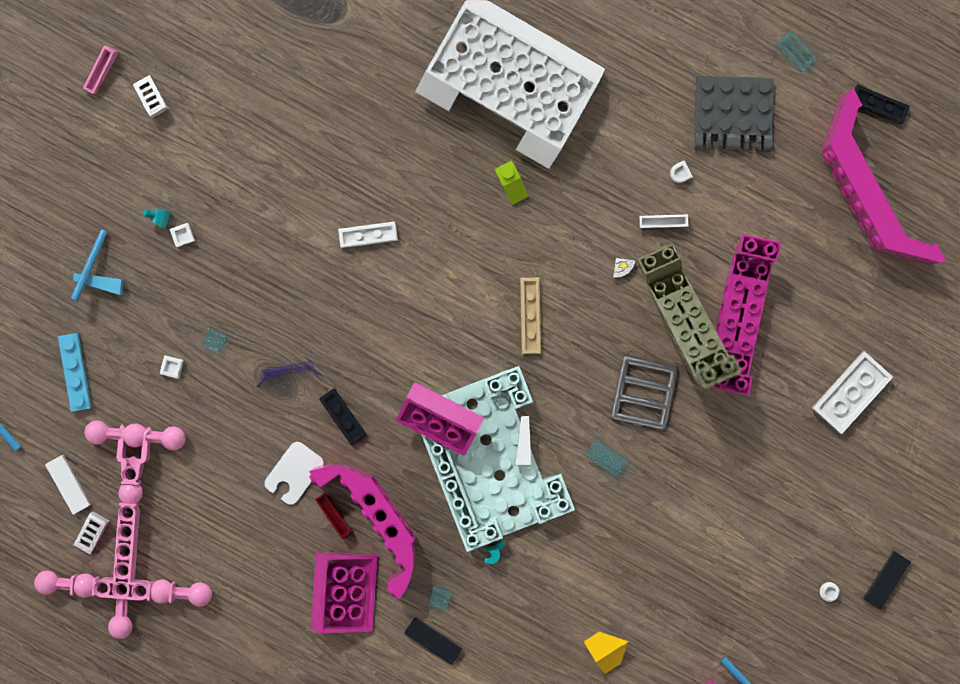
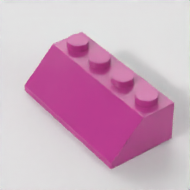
M415 382L395 421L465 456L484 417Z

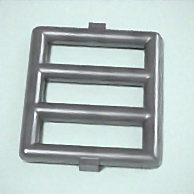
M624 356L621 362L610 417L614 420L633 423V426L637 427L647 426L661 430L666 429L678 368L655 362L653 359L647 358V360ZM630 364L670 373L668 384L627 376L628 366ZM628 383L666 391L664 403L623 394L624 385ZM621 402L662 410L660 421L619 413Z

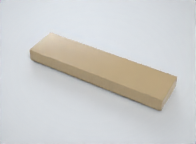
M539 277L520 278L522 354H541Z

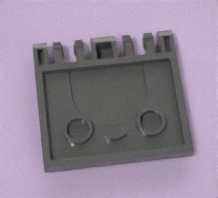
M697 76L694 149L703 148V134H705V149H710L711 135H717L716 147L722 150L723 135H726V150H740V136H743V150L748 151L750 146L749 136H755V151H760L761 137H763L762 150L771 151L774 78Z

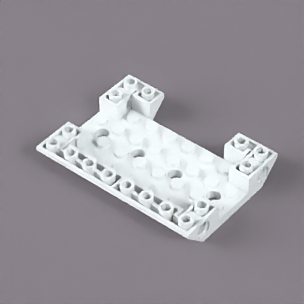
M466 0L415 92L447 111L450 110L459 93L526 131L516 151L549 169L579 119L605 69L488 0ZM459 43L465 44L467 51L459 53L456 50V45ZM498 63L501 67L500 72L493 73L490 70V65ZM527 82L532 83L534 91L526 92L524 84ZM559 102H565L568 105L566 112L558 110L557 105Z

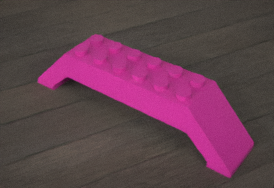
M849 90L839 97L822 148V157L825 163L831 166V174L836 181H839L841 193L845 198H848L852 213L858 216L860 228L862 231H866L869 237L867 239L869 245L875 248L876 251L929 265L946 261L937 243L929 245L908 238L905 235L851 134L858 108L863 105L855 90Z

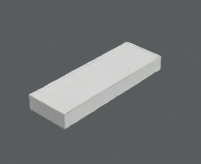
M396 222L338 229L341 248L398 241Z
M64 455L45 464L72 514L91 505Z

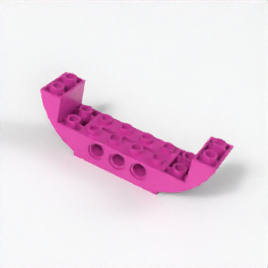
M743 234L737 244L726 277L715 330L728 355L734 356L742 373L719 382L710 388L749 396L753 378L749 376L772 264L778 261L781 242Z
M325 464L309 471L311 474L309 478L315 486L318 484L319 487L340 475V482L345 488L348 487L351 490L352 494L350 496L356 504L360 503L363 508L361 511L367 520L371 519L374 523L372 527L378 536L382 535L385 539L383 543L388 551L394 552L396 555L395 561L402 569L389 577L387 590L392 597L396 596L397 599H400L409 584L415 563L414 540L416 535L373 473L368 475L360 469L342 464ZM367 495H373L375 502H369ZM384 511L387 517L381 518L377 512ZM395 527L398 532L393 534L388 528Z

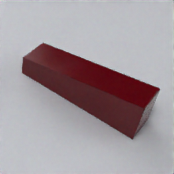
M326 493L315 499L341 539H345L354 532Z

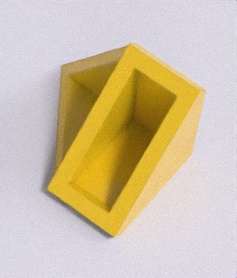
M599 631L585 640L584 643L597 665L606 674L621 664L628 641Z

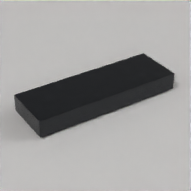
M858 84L855 86L854 90L863 105L860 108L901 125L904 123L910 108L909 105Z
M335 388L319 398L351 446L368 435Z
M893 550L863 599L881 610L911 561Z
M417 617L413 618L404 631V634L450 665L453 664L462 650V647Z

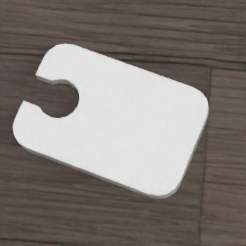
M294 442L266 478L265 487L274 493L279 482H287L290 490L283 495L281 500L287 504H294L312 482L309 478L311 475L309 471L314 467L322 466L323 459L303 443Z

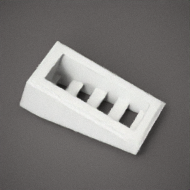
M150 75L133 84L151 118L169 109ZM147 82L150 83L148 87L142 90L140 89V86L146 84ZM153 89L152 93L144 96L145 92ZM156 95L157 98L150 102L147 101L149 98ZM157 102L160 103L158 106L151 109L150 106Z
M91 512L74 546L91 554L107 527L109 520L95 512ZM92 521L99 524L100 527L98 528L95 525L91 524ZM88 528H92L93 530L97 531V533L94 534L93 532L89 531ZM85 533L93 537V541L85 537ZM81 540H84L87 543L91 544L90 547H87L84 544L80 543Z

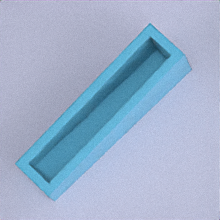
M74 273L73 281L78 282L81 274ZM89 275L85 285L123 295L124 280Z

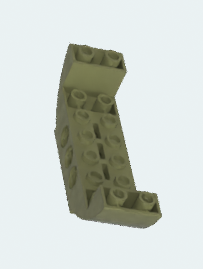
M674 244L639 258L638 262L657 310L689 372L702 389H706L742 373L734 356L728 355L684 273L681 257Z

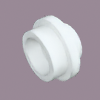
M826 582L820 587V596L825 601H834L839 596V588L832 582Z

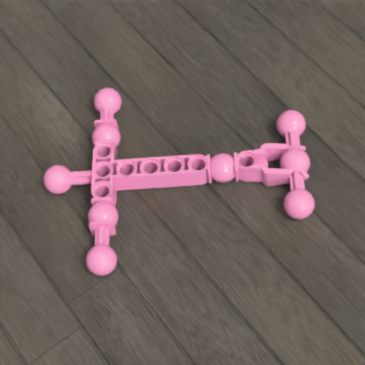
M99 420L88 423L84 433L85 438L91 444H102L107 439L119 440L117 460L121 462V477L123 480L118 491L122 502L119 503L121 507L118 511L113 577L100 579V577L94 578L92 575L85 573L75 574L71 579L58 578L54 572L47 570L38 573L34 585L35 589L44 595L52 594L57 589L70 590V595L76 594L82 598L96 595L103 598H116V613L109 621L108 630L112 637L124 639L130 635L133 628L132 621L127 617L128 600H144L147 598V601L152 599L156 603L163 604L168 601L172 603L175 598L189 599L192 605L201 607L210 602L212 591L207 584L202 582L195 583L190 588L176 587V582L170 583L163 579L151 582L135 579L140 517L138 505H140L139 501L143 495V490L140 486L142 481L140 479L143 475L145 462H148L150 459L151 443H162L168 450H178L182 448L186 440L183 430L172 426L166 428L163 432L152 431L150 426L145 429L141 424L137 423L130 424L126 428L123 424L120 428H108L104 422ZM126 444L133 448L142 446L141 459H137L134 456L131 458L127 457ZM130 469H133L136 472V477L134 479L130 478L128 475V471ZM127 507L132 509V517L126 515L125 510ZM125 526L131 529L132 533L130 536L124 533ZM123 546L129 547V555L123 553ZM122 565L128 567V574H124L121 571ZM101 583H105L108 586L106 592L101 589ZM120 584L127 587V593L120 591ZM139 586L146 588V594L139 592Z

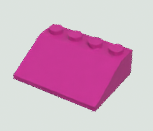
M316 552L311 616L312 630L318 633L373 631L378 555Z

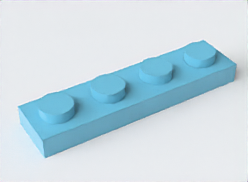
M79 333L58 336L70 410L72 412L90 409L92 407Z

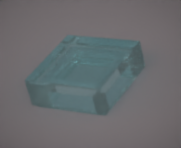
M209 327L201 345L220 352L228 335Z
M434 585L428 605L446 610L452 591Z

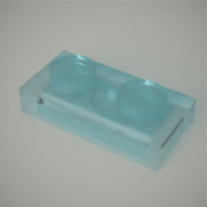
M598 439L593 442L586 452L588 457L615 476L619 475L628 462Z

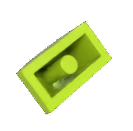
M512 160L494 169L511 205L529 197Z

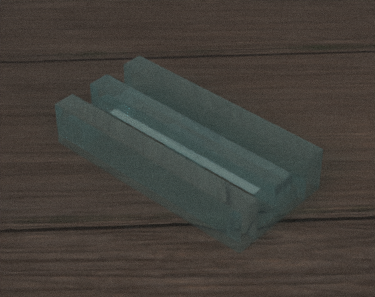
M792 30L776 43V46L801 72L817 58ZM788 37H790L795 42V44L810 58L809 61L787 39ZM783 42H784V43L793 51V53L804 63V65H802V63L787 49V47L783 44Z

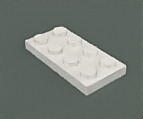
M863 351L812 409L842 434L893 376Z

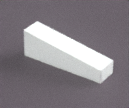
M688 214L640 216V228H689Z
M521 416L515 465H531L529 416Z

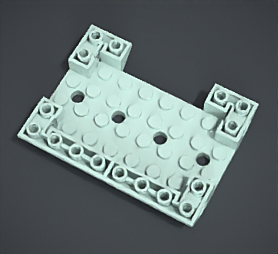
M519 366L442 395L484 417L465 456L422 435L467 552L502 539L504 535L535 523L541 524L575 510L562 475L558 474L542 479L532 451L531 465H515L520 421L515 409L533 402ZM469 399H475L478 402L476 409L471 410L467 407L466 403ZM484 434H488L492 438L491 443L488 445H483L480 441L481 436ZM497 470L505 472V478L501 481L496 480L494 477V473ZM510 506H517L519 508V513L516 516H511L508 513Z

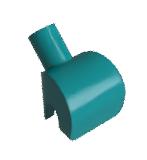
M144 209L142 215L150 218L152 223L166 229L171 211Z
M500 539L494 547H485V552L491 553L490 558H485V563L494 564L499 560V551L506 545L504 541Z

